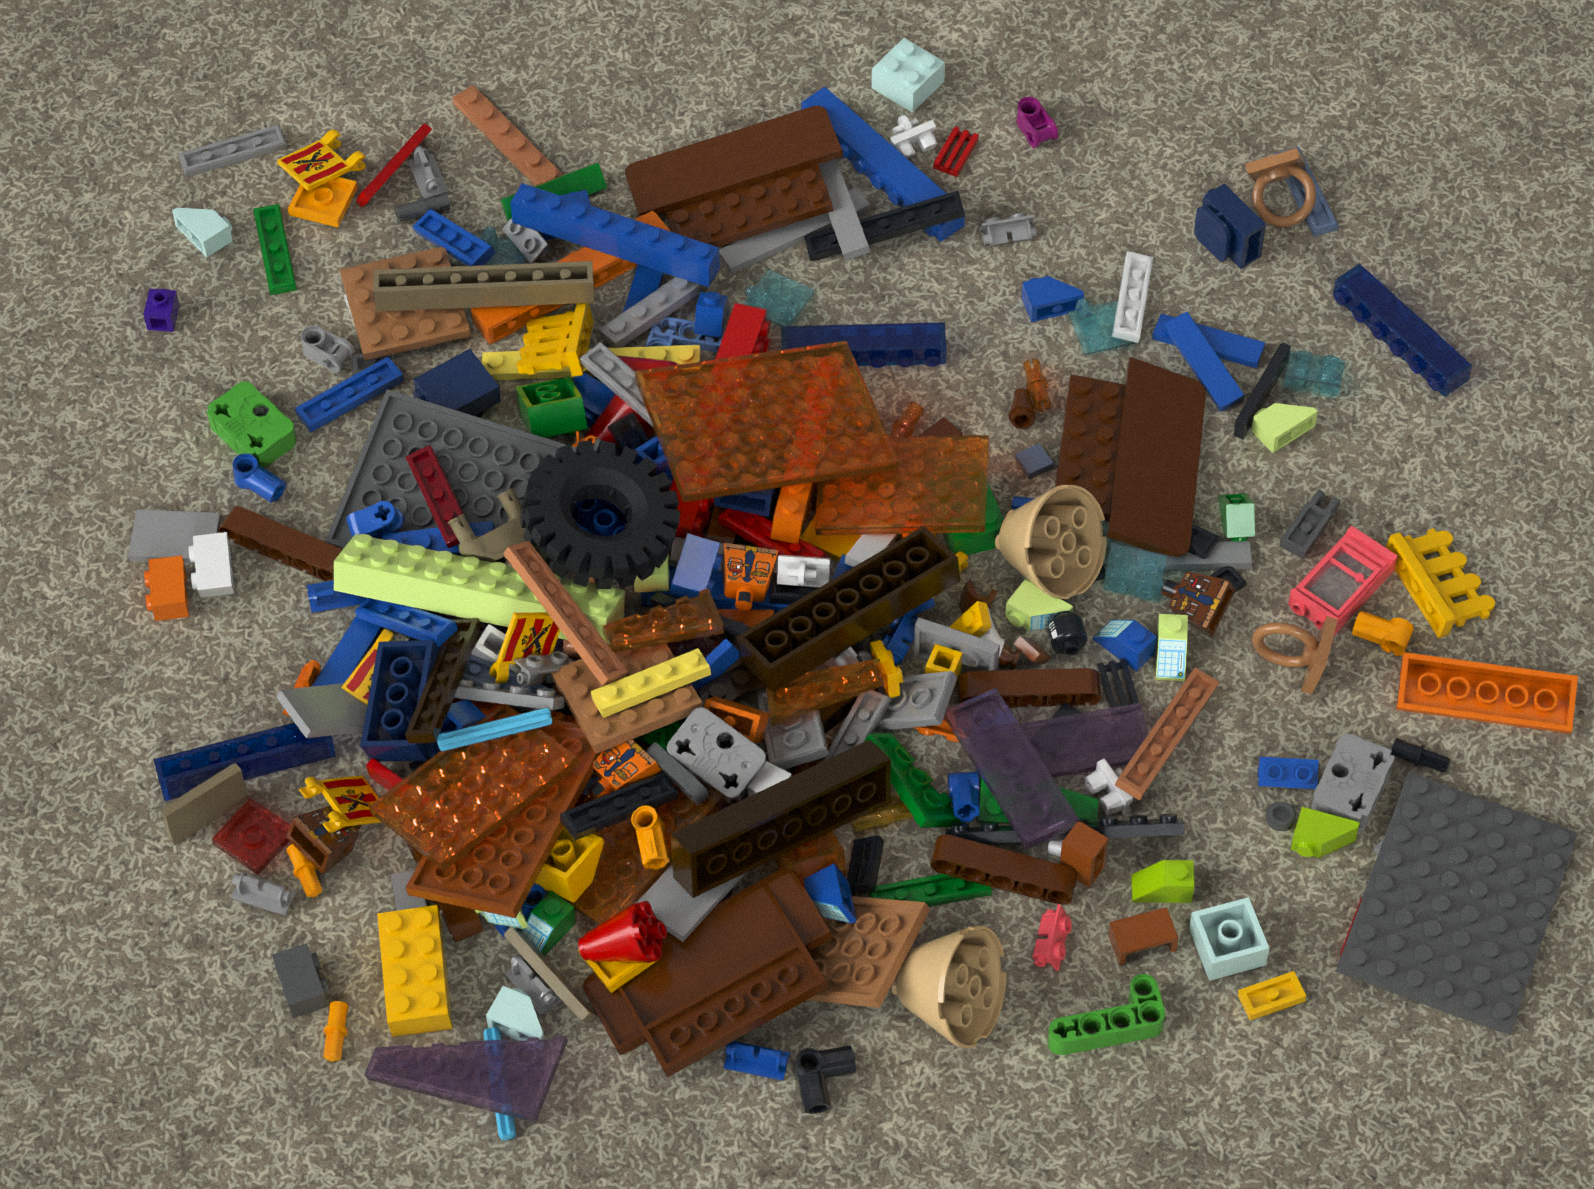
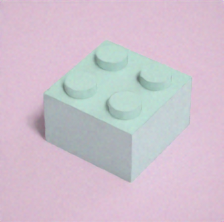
M903 38L872 68V89L912 113L945 82V62L906 38Z
M1249 897L1192 912L1189 931L1209 981L1266 966L1270 948Z

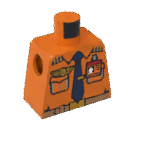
M724 543L722 557L724 596L736 599L735 607L737 609L747 611L752 608L753 601H765L776 569L778 550Z
M631 739L602 751L596 758L592 767L600 780L589 789V792L597 799L662 771L657 762Z

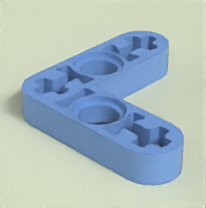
M665 317L652 326L645 347L700 345L701 350L718 352L722 339L718 342H713L716 337L705 336V341H703V335L700 334L694 339H687L684 337V334L694 331L695 322ZM664 327H669L665 333L661 332ZM677 328H679V336L675 335ZM725 328L723 329L721 338H723L726 330Z

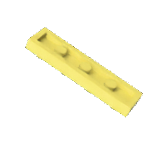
M699 648L595 689L591 691V696L602 717L605 718L711 675V670Z

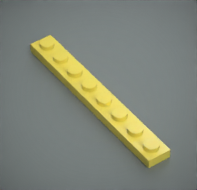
M700 345L608 348L615 355L677 362V364L681 365L679 374L700 373ZM519 351L483 352L482 364L494 380L550 379L566 376L573 378L569 366L563 367L561 370L538 371L532 375H528V373L520 374L516 367V363L521 360ZM584 368V373L591 377H596L587 368Z

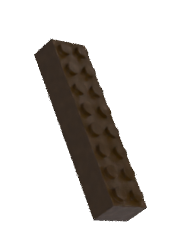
M922 526L736 636L740 660L774 693L960 581L958 557L926 527Z
M865 741L671 833L673 878L692 898H695L891 803V759L873 741Z

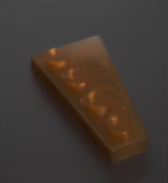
M707 588L699 591V596L689 599L687 596L676 599V604L663 608L659 605L651 608L649 614L644 616L634 614L603 625V635L613 652H620L723 634L724 625L711 593Z
M880 658L809 672L774 693L766 686L772 727L883 686L884 680Z

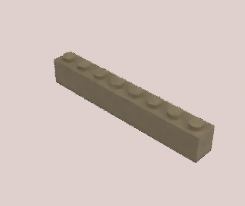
M593 262L373 270L376 311L594 303Z

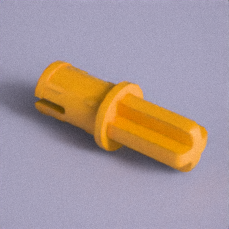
M291 844L286 850L294 866L293 874L296 878H299L305 895L315 898L322 893L321 884L315 873L316 867Z
M341 1001L330 1003L328 1023L323 1030L326 1035L323 1056L329 1062L340 1061L344 1037L348 1035L346 1019L349 1005Z

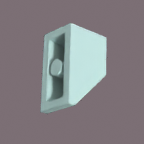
M175 208L172 210L176 227L206 257H209L233 241L231 223L226 217H221L215 210Z
M502 986L486 1014L488 1028L498 1027L501 1034L543 1051L545 1047L544 1035L531 998L521 989H510Z

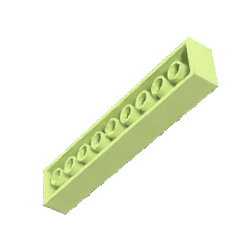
M355 534L334 560V591L466 619L479 618L480 622L509 627L513 613L546 612L516 570L501 562L492 563L479 560L476 557L454 555L448 551H435L425 549L419 545L401 544L395 540L372 538L367 534ZM555 574L608 645L624 620L625 590L617 589L613 586L611 589H597L596 584L588 583L587 587L574 584V579H562ZM560 631L558 638L567 640Z

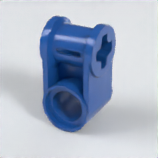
M380 501L363 510L349 514L346 517V521L352 537L355 534H367L372 538L380 539L382 534L400 530L404 524V515L388 501Z

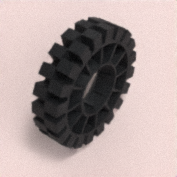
M592 441L578 442L575 452L568 444L558 448L555 457L548 454L540 461L538 469L535 468L529 478L520 515L521 528H526L524 533L525 541H530L533 547L537 546L536 551L546 564L552 560L554 561L552 567L554 574L564 579L569 571L575 572L573 583L587 587L590 577L596 578L597 589H611L614 579L617 580L620 588L634 585L636 576L643 581L653 575L655 566L660 568L666 560L668 552L671 550L680 519V511L677 510L679 500L676 491H669L671 481L663 472L654 476L657 464L648 457L637 464L635 461L638 451L625 446L620 456L615 455L616 443L601 441L599 451H595ZM601 499L618 507L622 511L623 516L626 517L628 524H625L624 530L616 535L599 536L582 529L572 517L571 511L574 510L575 504L582 500Z

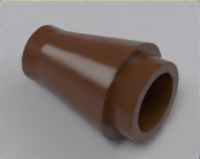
M1019 388L1014 391V398L1008 416L1012 425L1019 429L1030 427L1036 419L1030 391L1025 388Z

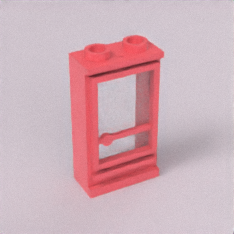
M1351 525L1347 533L1306 577L1290 591L1288 605L1298 616H1305L1313 621L1319 630L1327 616L1338 619L1334 633L1335 636L1394 572L1398 556Z

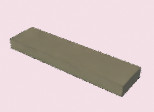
M511 926L504 933V937L580 1021L591 1023L598 1017L597 1013L520 929Z

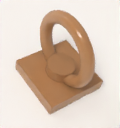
M1297 148L1245 164L1248 175L1256 182L1252 192V201L1261 219L1276 227H1290L1307 218L1316 201V188L1310 175L1302 169L1306 167L1303 155ZM1291 175L1301 181L1305 189L1303 206L1298 212L1290 216L1281 217L1272 214L1266 208L1263 201V191L1266 184L1285 180L1291 177Z
M1327 616L1316 638L1307 630L1293 624L1282 622L1267 623L1255 630L1252 636V644L1260 656L1274 664L1285 667L1307 666L1301 692L1313 694L1326 667L1338 619ZM1271 634H1285L1301 640L1305 643L1301 656H1287L1270 649L1263 639Z

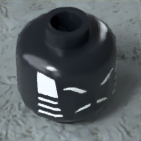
M1064 611L1056 614L1047 626L1051 646L1057 653L1068 656L1075 655L1088 641L1083 619L1072 612Z

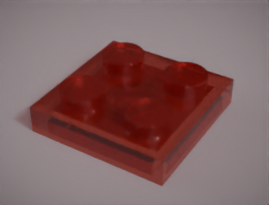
M249 798L212 838V843L240 864L259 875L289 842L286 836L290 824L252 798Z

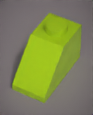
M1302 807L1293 835L1291 850L1304 857L1315 856L1320 858L1355 842L1360 822Z
M1162 860L1131 874L1132 903H1192L1194 893L1193 860Z

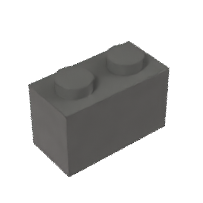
M307 943L272 955L292 1018L327 1007L325 996L330 995L325 977L321 979L318 977L317 971L321 970L320 962L316 952L310 954Z

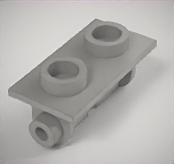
M422 146L415 148L414 159L408 160V164L421 196L427 199L443 195L444 193L448 194V189L433 153L429 154L428 150Z
M1017 213L1012 215L1010 219L1001 220L1000 217H993L985 220V223H982L979 232H986V234H982L983 244H989V247L1007 244L1008 233H1011L1013 242L1032 240V237L1036 236L1035 226H1030V224H1032L1035 216Z
M512 218L502 228L530 263H534L536 259L545 261L550 258L551 249L548 246L549 244L538 231L512 222Z
M559 651L552 652L551 655H528L525 658L514 659V662L521 667V672L517 674V682L523 686L542 684L545 674L544 681L552 683L554 681L551 672L559 671L564 665L574 661L566 653Z
M242 872L241 874L236 873L234 875L232 884L236 885L230 898L285 916L297 890Z
M517 954L511 959L512 967L504 972L505 976L516 988L521 989L531 998L533 1007L540 1016L562 1001L523 956L521 957L520 954Z

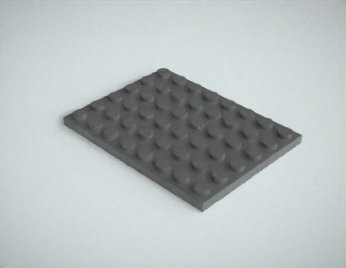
M387 389L325 542L343 550L352 539L346 517L355 511L363 510L380 501H388L403 513L404 524L397 532L438 528L405 458L428 445H431L467 522L472 524L493 521L496 529L507 523L509 519L497 496L514 488V492L522 505L533 470L535 468L538 469L540 461L548 454L555 457L556 450L566 444ZM571 446V448H572L573 451L575 452V451H576V447H572V446ZM503 558L500 559V560H498V561H496V562L505 563V561H504Z
M1408 772L1335 972L1510 1035L1578 832Z

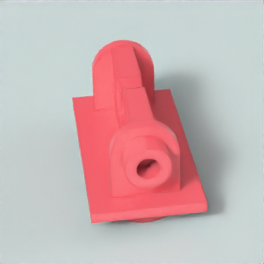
M1061 904L1057 905L1056 911L1047 909L1046 913L1042 914L1038 935L1040 937H1047V939L1036 940L1032 956L1036 966L1045 967L1046 963H1051L1055 971H1059L1061 960L1065 958V941L1067 934L1072 929L1071 918L1067 915Z

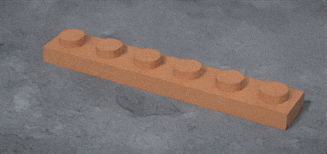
M474 85L452 97L453 104L534 185L563 175Z
M530 541L509 546L504 552V556L601 685L605 686L623 679L628 673L626 668Z
M1196 667L1193 669L1115 783L1116 787L1140 801L1216 690L1219 681Z

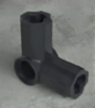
M851 1045L819 1051L813 1048H805L797 1054L794 1065V1077L798 1081L804 1113L816 1114L831 1108L825 1078L856 1073L855 1055ZM810 1063L815 1069L806 1070L801 1065Z

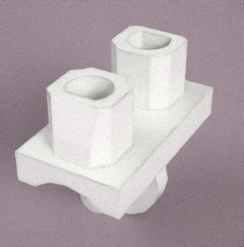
M905 115L898 118V126L892 128L895 136L890 138V144L903 156L910 159L915 155L911 145L915 142H918L923 152L936 147L937 142L933 134L936 126L933 120L919 125L916 118L909 121Z
M779 555L777 584L821 587L829 582L831 558Z
M1102 759L1097 762L1096 771L1085 778V786L1093 795L1103 789L1107 791L1108 794L1100 798L1101 808L1107 816L1119 811L1126 815L1132 811L1129 805L1133 801V797L1115 786L1123 770L1118 768L1113 771L1107 761Z

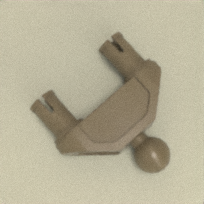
M514 488L497 496L509 516L508 522L481 537L475 536L464 513L448 521L460 542L458 550L465 557H476L479 560L492 563L503 558L505 565L513 567L504 556V552L509 546L525 542L524 533L526 528H521L520 520L522 505L514 492Z

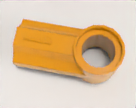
M1360 611L1356 618L1352 635L1380 644L1385 652L1389 653L1392 651L1394 652L1393 655L1401 656L1408 646L1414 627L1409 621L1402 618L1387 620Z
M641 806L633 812L631 822L636 829L644 868L656 870L665 867L670 862L664 836L665 825L654 808ZM653 821L649 826L644 827L647 822Z

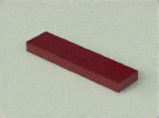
M428 445L405 458L447 547L451 548L460 542L448 521L455 517L457 518L463 514V511L431 445Z

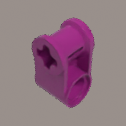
M1024 97L1018 102L1016 123L1033 149L1039 147V143L1049 139H1058L1059 133L1054 120L1049 117L1036 98Z

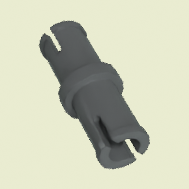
M446 193L427 199L420 197L415 202L396 205L395 214L400 223L405 220L422 217L429 209L435 212L450 210V201Z

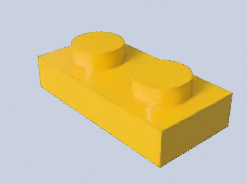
M977 601L949 628L980 638L992 627L987 603Z
M881 640L870 642L871 656L878 662L875 666V671L880 675V682L890 698L900 696L899 684L903 683V675L900 667H895L891 650H886Z
M1294 971L1239 989L1237 995L1250 1021L1306 1002L1307 997Z

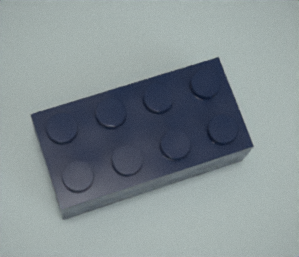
M433 640L383 641L378 643L360 747L370 759L375 758L379 762L427 761L430 743L409 744L405 734L440 650Z

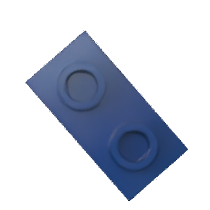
M334 580L307 585L311 613L360 605L367 599V597L334 591Z
M904 614L889 623V627L892 630L889 635L885 634L881 638L886 650H891L895 666L902 663L910 648L909 645L901 640L904 639L910 644L914 641L917 616L909 617L907 614Z
M1259 757L1257 771L1258 786L1316 789L1318 785L1319 760Z
M734 1040L726 1046L725 1054L727 1056L724 1069L783 1081L790 1052Z

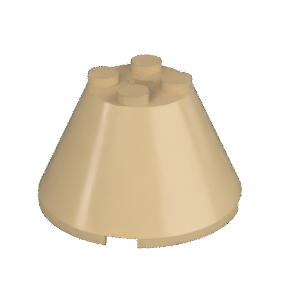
M1060 485L1016 510L1008 511L1001 525L1000 532L995 539V546L1001 551L1004 559L1043 593L1056 599H1069V597L1076 594L1081 595L1094 583L1102 568L1107 548V537L1103 536L1101 521L1105 520L1104 514L1098 501L1086 489L1076 485Z
M974 925L909 950L897 977L892 983V993L898 995L904 1007L952 1044L961 1048H974L977 1046L976 1042L980 1038L986 1039L989 1036L1002 1009L1006 989V972L1001 971L1000 956H1004L1001 942L990 928Z

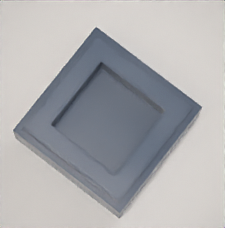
M1040 443L1015 454V460L1028 479L1053 469V462Z

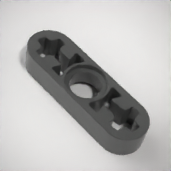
M654 742L645 750L657 762L660 770L695 804L699 806L710 796L707 789L659 744Z

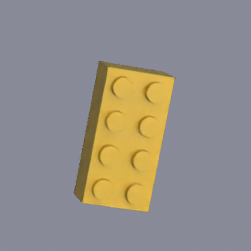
M431 905L377 913L386 1016L392 1037L453 1029L443 927L438 906Z

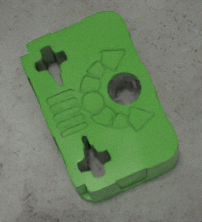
M249 382L238 383L207 406L210 428L238 455L244 453L253 455L257 459L258 465L263 468L292 449L297 443L293 422Z

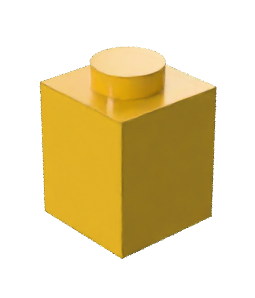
M935 644L925 666V674L953 671L957 676L956 685L962 671L963 653Z

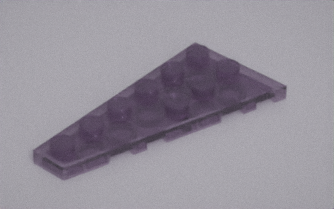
M566 1035L555 1036V1039L544 1040L533 1037L527 1038V1041L508 1042L507 1039L469 1041L449 1046L437 1043L432 1044V1047L413 1048L412 1045L375 1047L364 1075L367 1080L536 1123L568 1040Z

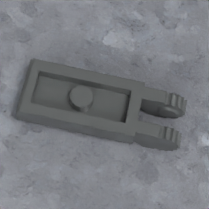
M1318 490L1310 502H1306L1283 535L1279 547L1304 559L1331 521L1333 514L1339 507L1340 500L1334 497L1326 509H1323L1319 505L1324 499L1325 492Z

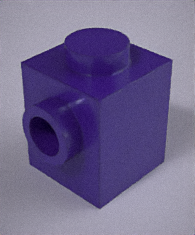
M149 289L143 314L147 330L174 332L180 308L176 291Z

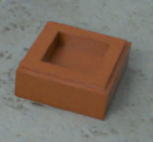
M1019 636L1014 643L1015 647L1032 662L1045 664L1051 658L1032 638Z

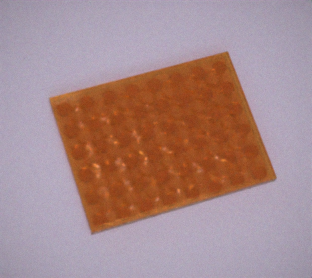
M847 341L635 371L634 379L683 502L899 468L900 460Z

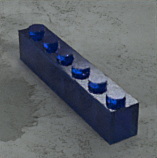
M1360 263L1335 279L1333 296L1336 302L1341 306L1347 307L1358 322H1363L1371 329L1376 339H1382L1395 356L1405 360L1412 372L1420 374L1432 390L1438 391L1446 397L1469 381L1472 365Z
M945 322L781 326L782 368L799 370L813 367L815 359L842 364V367L849 369L857 366L881 368L886 365L909 367L911 365L926 364L927 366H937L939 364H946Z
M294 722L156 758L154 763L164 801L181 797L235 763L241 769L243 779L248 780L336 757L331 735L306 738Z

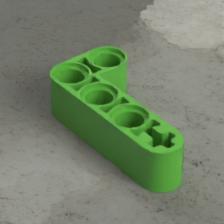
M1148 974L1136 975L1130 983L1129 1004L1060 1017L1053 1020L1048 1029L1047 1043L1049 1049L1055 1054L1066 1055L1158 1036L1163 1030L1165 1009L1156 980ZM1137 991H1146L1149 994L1140 995L1137 993ZM1152 1017L1155 1018L1157 1021L1149 1022L1146 1021L1144 1018ZM1124 1023L1127 1025V1027L1120 1028L1114 1024ZM1095 1029L1097 1033L1090 1034L1085 1030Z

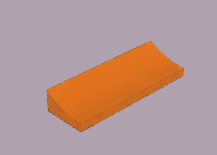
M1404 652L1401 659L1396 710L1571 734L1578 676Z

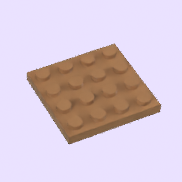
M438 247L340 269V276L364 361L471 337L464 308L376 311L373 270L451 267L445 248Z
M658 629L610 647L628 671L625 677L675 658ZM583 659L564 665L559 671L551 672L555 685L561 695L564 696L566 704L595 754L686 718L696 708L703 707V702L692 684L689 683L603 718L591 696V691L603 686Z
M852 896L857 918L855 923L850 924L822 917L833 939L811 950L809 954L827 981L829 988L808 1000L880 1008L927 918L930 908L925 902Z

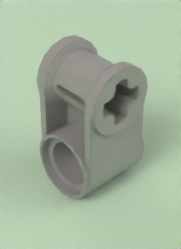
M308 326L301 333L304 356L334 373L340 372L342 363L355 352L354 347L349 341L319 326Z

